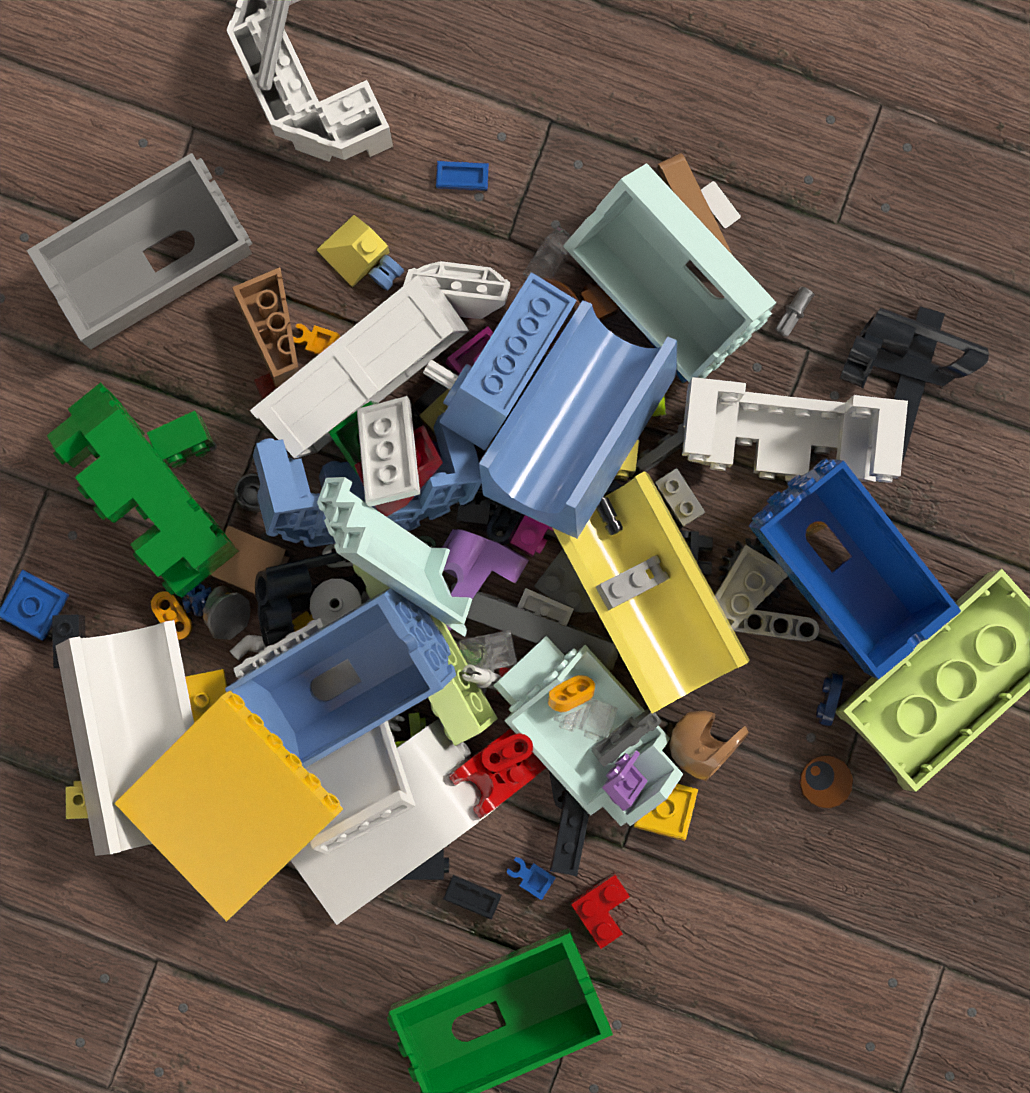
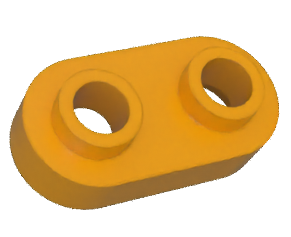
M166 591L157 593L151 601V608L160 623L174 620L176 625L178 622H182L184 629L181 632L176 631L178 640L187 638L192 632L193 625L182 605L174 594L171 595ZM164 600L170 602V607L167 610H163L161 607Z
M584 675L574 676L549 691L548 705L558 712L570 711L594 696L595 682L590 677Z

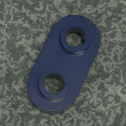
M832 673L830 677H825L822 692H825V698L823 703L819 702L816 711V717L820 718V724L832 725L842 688L843 675Z

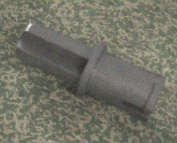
M801 286L791 304L786 305V312L775 328L780 335L789 336L799 318L804 317L803 312L814 297V293Z

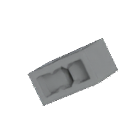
M677 468L654 483L666 507L681 529L705 513Z

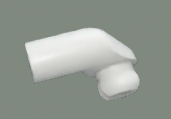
M247 635L230 652L235 658L240 660L248 651L260 653L266 647L262 636Z

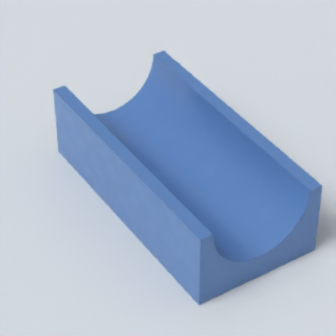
M582 300L481 459L479 469L483 496L578 539L677 375V340L667 337L659 348H643L630 344L609 331L595 315L592 304Z

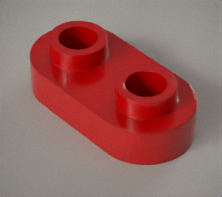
M514 734L485 748L481 755V763L486 770L491 772H498L527 759L532 754V740L525 734ZM516 742H520L523 745V750L520 753L514 750ZM493 753L499 756V761L496 764L491 763L489 759Z

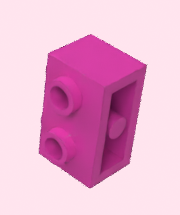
M525 515L510 545L533 557L535 552L539 554L542 552L548 541L544 536L548 529L553 531V528Z

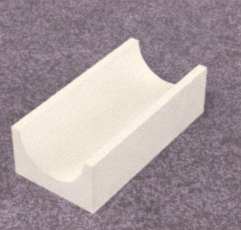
M174 620L117 634L91 638H69L56 645L95 856L118 853L152 844L114 803L194 724Z

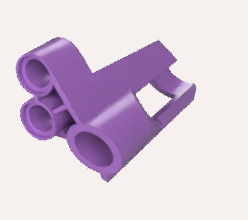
M459 529L451 531L442 547L450 550L443 571L458 579L451 593L452 597H469L473 599L491 571L516 583L529 561L506 545H501L479 535Z

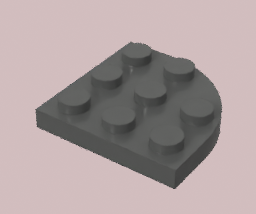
M562 549L534 587L548 598L573 608L574 612H597L566 552Z

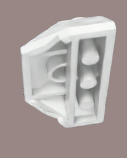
M442 261L424 265L418 269H409L404 285L417 275L436 278L441 286V291L459 317L482 319L504 306L510 289V282L491 267Z

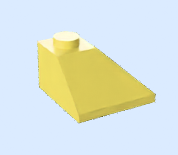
M355 215L317 249L321 256L351 287L356 285L372 270L385 254L388 255L390 253L388 245Z

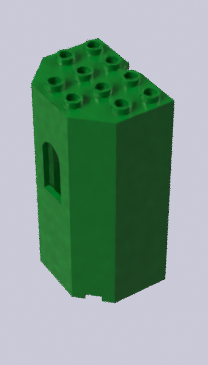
M569 928L391 1005L388 1013L389 1016L387 1017L392 1032L397 1031L400 1037L397 1044L403 1058L408 1056L411 1061L408 1070L413 1082H419L421 1087L420 1093H481L613 1035ZM497 1001L506 1025L469 1041L458 1040L453 1035L452 1024L457 1017Z

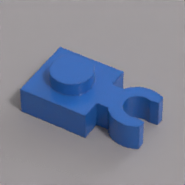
M515 857L514 860L521 866L520 870L513 872L508 868L506 872L511 877H521L523 880L519 886L542 900L556 877L535 863L528 869L523 859Z

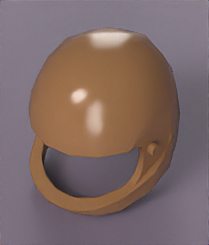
M708 711L688 712L679 719L672 731L670 740L671 756L680 768L698 779L707 781L731 756L749 732L746 726H744L729 741L721 742L714 739L710 734L715 713Z

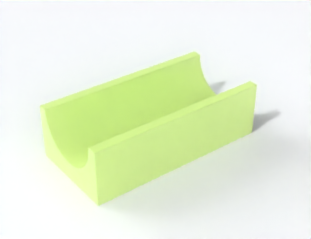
M1002 569L987 573L955 602L961 610L958 615L929 639L919 643L912 653L880 679L871 677L836 709L835 713L851 725L882 757L904 790L916 792L1030 689V599Z

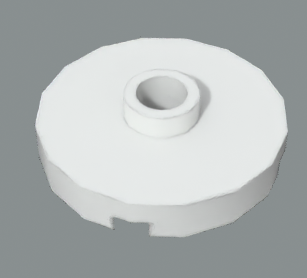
M330 579L322 582L314 590L310 598V611L314 620L321 618L331 623L362 605V597L352 583L343 579ZM339 600V606L335 609L332 608V602Z

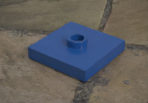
M22 570L0 608V618L44 641L52 628V615H59L69 594Z

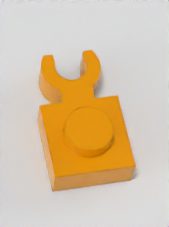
M296 324V328L303 331V335L300 338L293 337V340L297 345L307 344L305 349L308 352L319 355L339 339L340 335L337 332L314 325L312 332H310L305 325Z

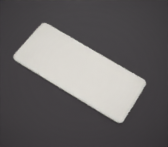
M714 181L701 189L710 210L724 228L729 227L741 217Z

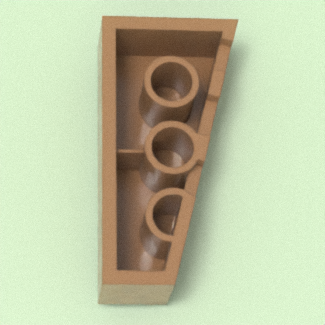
M281 268L232 287L238 307L276 388L299 371Z

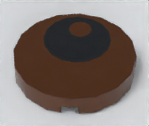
M833 756L813 758L805 765L800 774L802 794L810 803L817 807L832 808L839 806L848 798L852 791L853 778L850 769L843 761Z

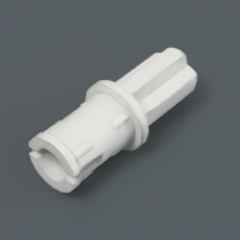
M469 664L462 671L469 674H462L465 681L476 683L479 688L488 687L497 690L493 685L501 678V675L493 673L489 668H478Z

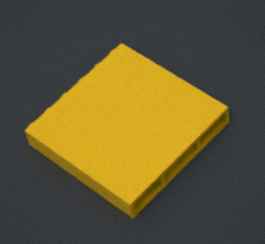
M231 691L222 695L114 803L226 922L343 810L337 797L328 793L321 786L320 780L302 766L301 760L283 746L282 740L264 726L263 720L245 706L244 700Z

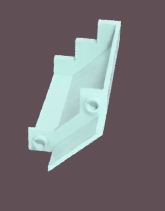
M326 478L317 504L319 509L324 512L326 527L336 542L334 545L336 552L465 637L467 629L464 623L472 599L469 597H452L445 583L442 572L450 550L447 548L429 547L373 507H368L366 502L349 491L352 482L347 478Z

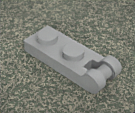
M657 555L596 586L608 611L670 579L667 572H663L659 565L661 561ZM650 569L654 578L650 579L645 570Z

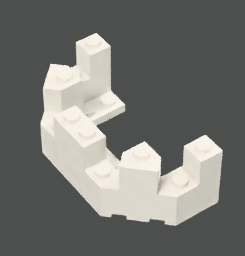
M275 0L237 1L233 18L227 27V33L275 136L292 141L295 150L329 162L332 156L345 160L367 150L371 157L393 147L389 125L368 81L361 82L319 102L285 29L283 31L272 87L270 90L258 88L256 83ZM290 0L289 5L296 3L300 0Z
M692 377L688 384L683 425L685 433L682 455L688 456L689 461L708 465L711 470L726 471V467L733 465L735 440H737V444L743 446H752V442H756L753 473L760 474L759 478L775 479V476H784L785 481H790L797 475L802 477L809 472L811 449H814V453L830 454V451H837L836 460H844L860 482L878 481L890 483L893 479L901 476L908 401L853 395L846 403L752 393L745 392L746 383Z

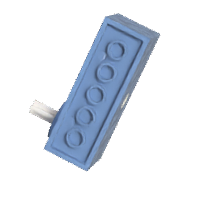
M531 272L473 366L466 364L460 375L457 376L433 360H430L423 373L450 389L443 401L448 408L439 423L481 449L486 450L577 300Z

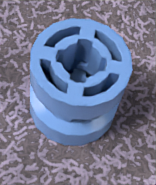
M385 254L380 259L379 266L373 268L368 275L379 286L388 291L393 285L392 281L396 277H400L404 270L397 262Z

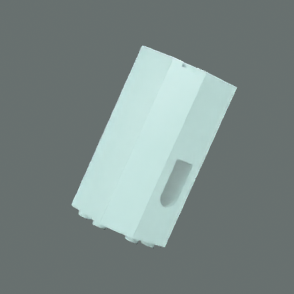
M647 163L620 179L596 207L595 212L581 224L563 245L657 348L663 345L667 337L677 340V370L688 382H690L692 377L705 379L712 371H715L728 355L730 356L739 346L741 347L752 337L751 334L768 321L767 319L772 315L770 311L776 304L775 300ZM691 260L722 293L724 298L714 296L687 268L686 264Z

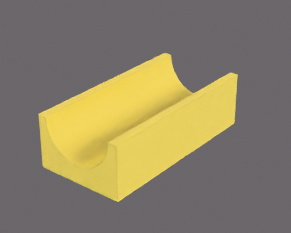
M644 471L624 486L605 496V498H609L617 514L616 520H620L623 526L621 532L610 536L605 528L606 522H602L596 509L578 539L553 528L646 704L651 713H654L712 680L747 664L749 658L650 475ZM657 555L661 561L659 563L663 572H667L670 579L608 611L596 586ZM650 569L645 570L650 579L654 578Z

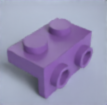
M637 750L630 755L624 753L614 763L616 766L606 774L608 780L602 787L611 800L623 811L631 807L648 781L633 765L640 755Z

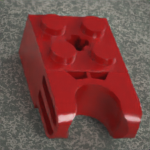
M511 728L488 746L493 745L503 739H506L516 733ZM515 743L514 750L516 752H522V743ZM483 749L448 776L455 785L463 781H471L478 786L481 799L473 810L481 819L547 768L533 752L527 759L501 771L491 772L486 770L481 763ZM495 753L491 754L490 762L493 764L498 763L499 756Z

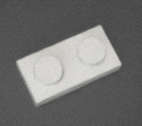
M527 588L517 607L532 610L535 612L533 614L540 617L543 615L559 620L558 623L567 626L574 610Z

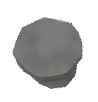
M224 585L214 588L208 596L205 608H203L204 623L209 628L213 638L231 640L248 625L250 618L249 600L237 592L233 593L231 589Z

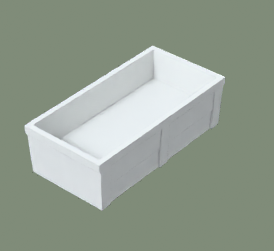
M417 275L250 411L257 419L260 418L278 440H284L285 448L294 458L317 453L333 440L328 433L331 429L369 401L378 403L469 330L441 291V286L436 278Z

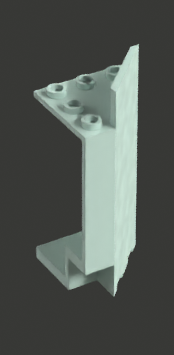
M545 636L493 685L511 705L509 708L511 714L505 719V722L516 734H525L532 740V752L590 815L604 807L620 826L626 822L631 826L664 802L683 775L662 751L670 738L657 726L653 731H649L642 736L636 745L630 746L619 756L621 757L624 753L630 755L637 750L640 755L633 765L648 780L631 807L623 811L604 791L602 787L608 780L606 774L616 766L614 764L616 761L603 767L591 751L592 748L630 717L635 719L645 710L586 645L578 651L573 648L564 655ZM584 675L590 677L595 682L594 696L570 711L558 712L548 705L549 691L574 676Z

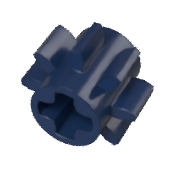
M198 584L183 596L182 601L185 612L192 611V614L195 616H203V608H205L208 596L212 592L211 587L205 589L204 585Z

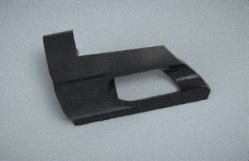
M880 307L866 323L859 336H856L839 379L864 388L869 373H871L874 366L938 386H945L955 378L965 377L984 366L989 360V351L986 347ZM913 336H924L964 351V354L951 364L941 367L907 354V350Z
M332 552L268 567L257 573L254 589L258 601L260 630L265 647L278 643L286 638L288 634L294 632L292 613L310 608V598L320 584L311 585L308 569L347 560L337 552ZM356 572L353 576L341 578L352 583L355 588H357L360 582H364Z

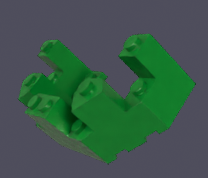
M101 382L70 406L68 410L72 416L47 435L55 449L53 454L62 465L68 463L71 467L75 468L91 454L97 459L75 476V478L80 483L77 489L87 500L91 497L96 504L93 509L102 520L107 518L115 523L135 507L144 520L149 518L155 524L131 543L135 551L133 556L142 566L146 564L157 577L161 575L165 581L162 582V585L171 595L175 593L182 598L239 552L211 515L194 500L143 436L145 434L116 396Z

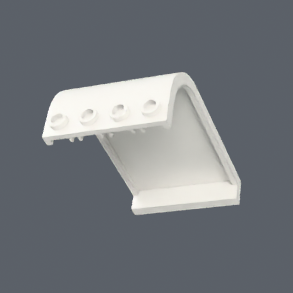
M321 618L310 621L302 629L288 634L286 638L274 645L267 646L264 651L254 657L245 659L242 664L234 668L236 677H242L330 623ZM346 659L316 677L312 682L311 688L313 694L318 699L327 701L358 684L361 680L349 660ZM388 721L305 768L320 780L321 786L328 793L337 797L340 806L343 808L310 841L312 849L326 855L415 807Z
M440 718L397 748L415 807L327 855L312 849L309 842L290 860L336 925L487 816L485 815L480 819L473 810L481 799L478 786L471 781H463L455 785L448 776L471 759V752L464 742L455 746L452 740L447 738Z

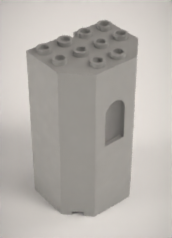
M192 153L27 250L80 341L89 349H93L252 254L249 246L253 243L215 180L209 182L213 177L202 158L196 160ZM178 231L190 232L195 239L192 251L155 273L143 252Z

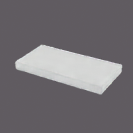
M405 396L357 409L365 502L368 507L419 495L420 487L409 398Z

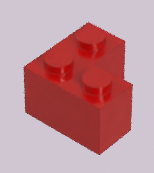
M612 873L570 902L600 949L623 935L609 911L630 896L615 873Z

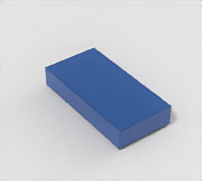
M437 161L436 188L487 191L489 163Z

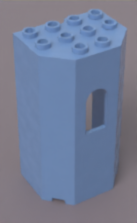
M388 588L246 673L226 687L225 690L226 692L231 691L239 695L244 700L245 706L263 720L264 726L271 733L276 734L282 740L283 746L290 753L295 754L301 760L302 766L306 768L442 690L456 676V672L452 664L448 665V656L451 655L449 645L430 614L393 589ZM348 659L361 682L330 700L318 699L312 692L313 680Z

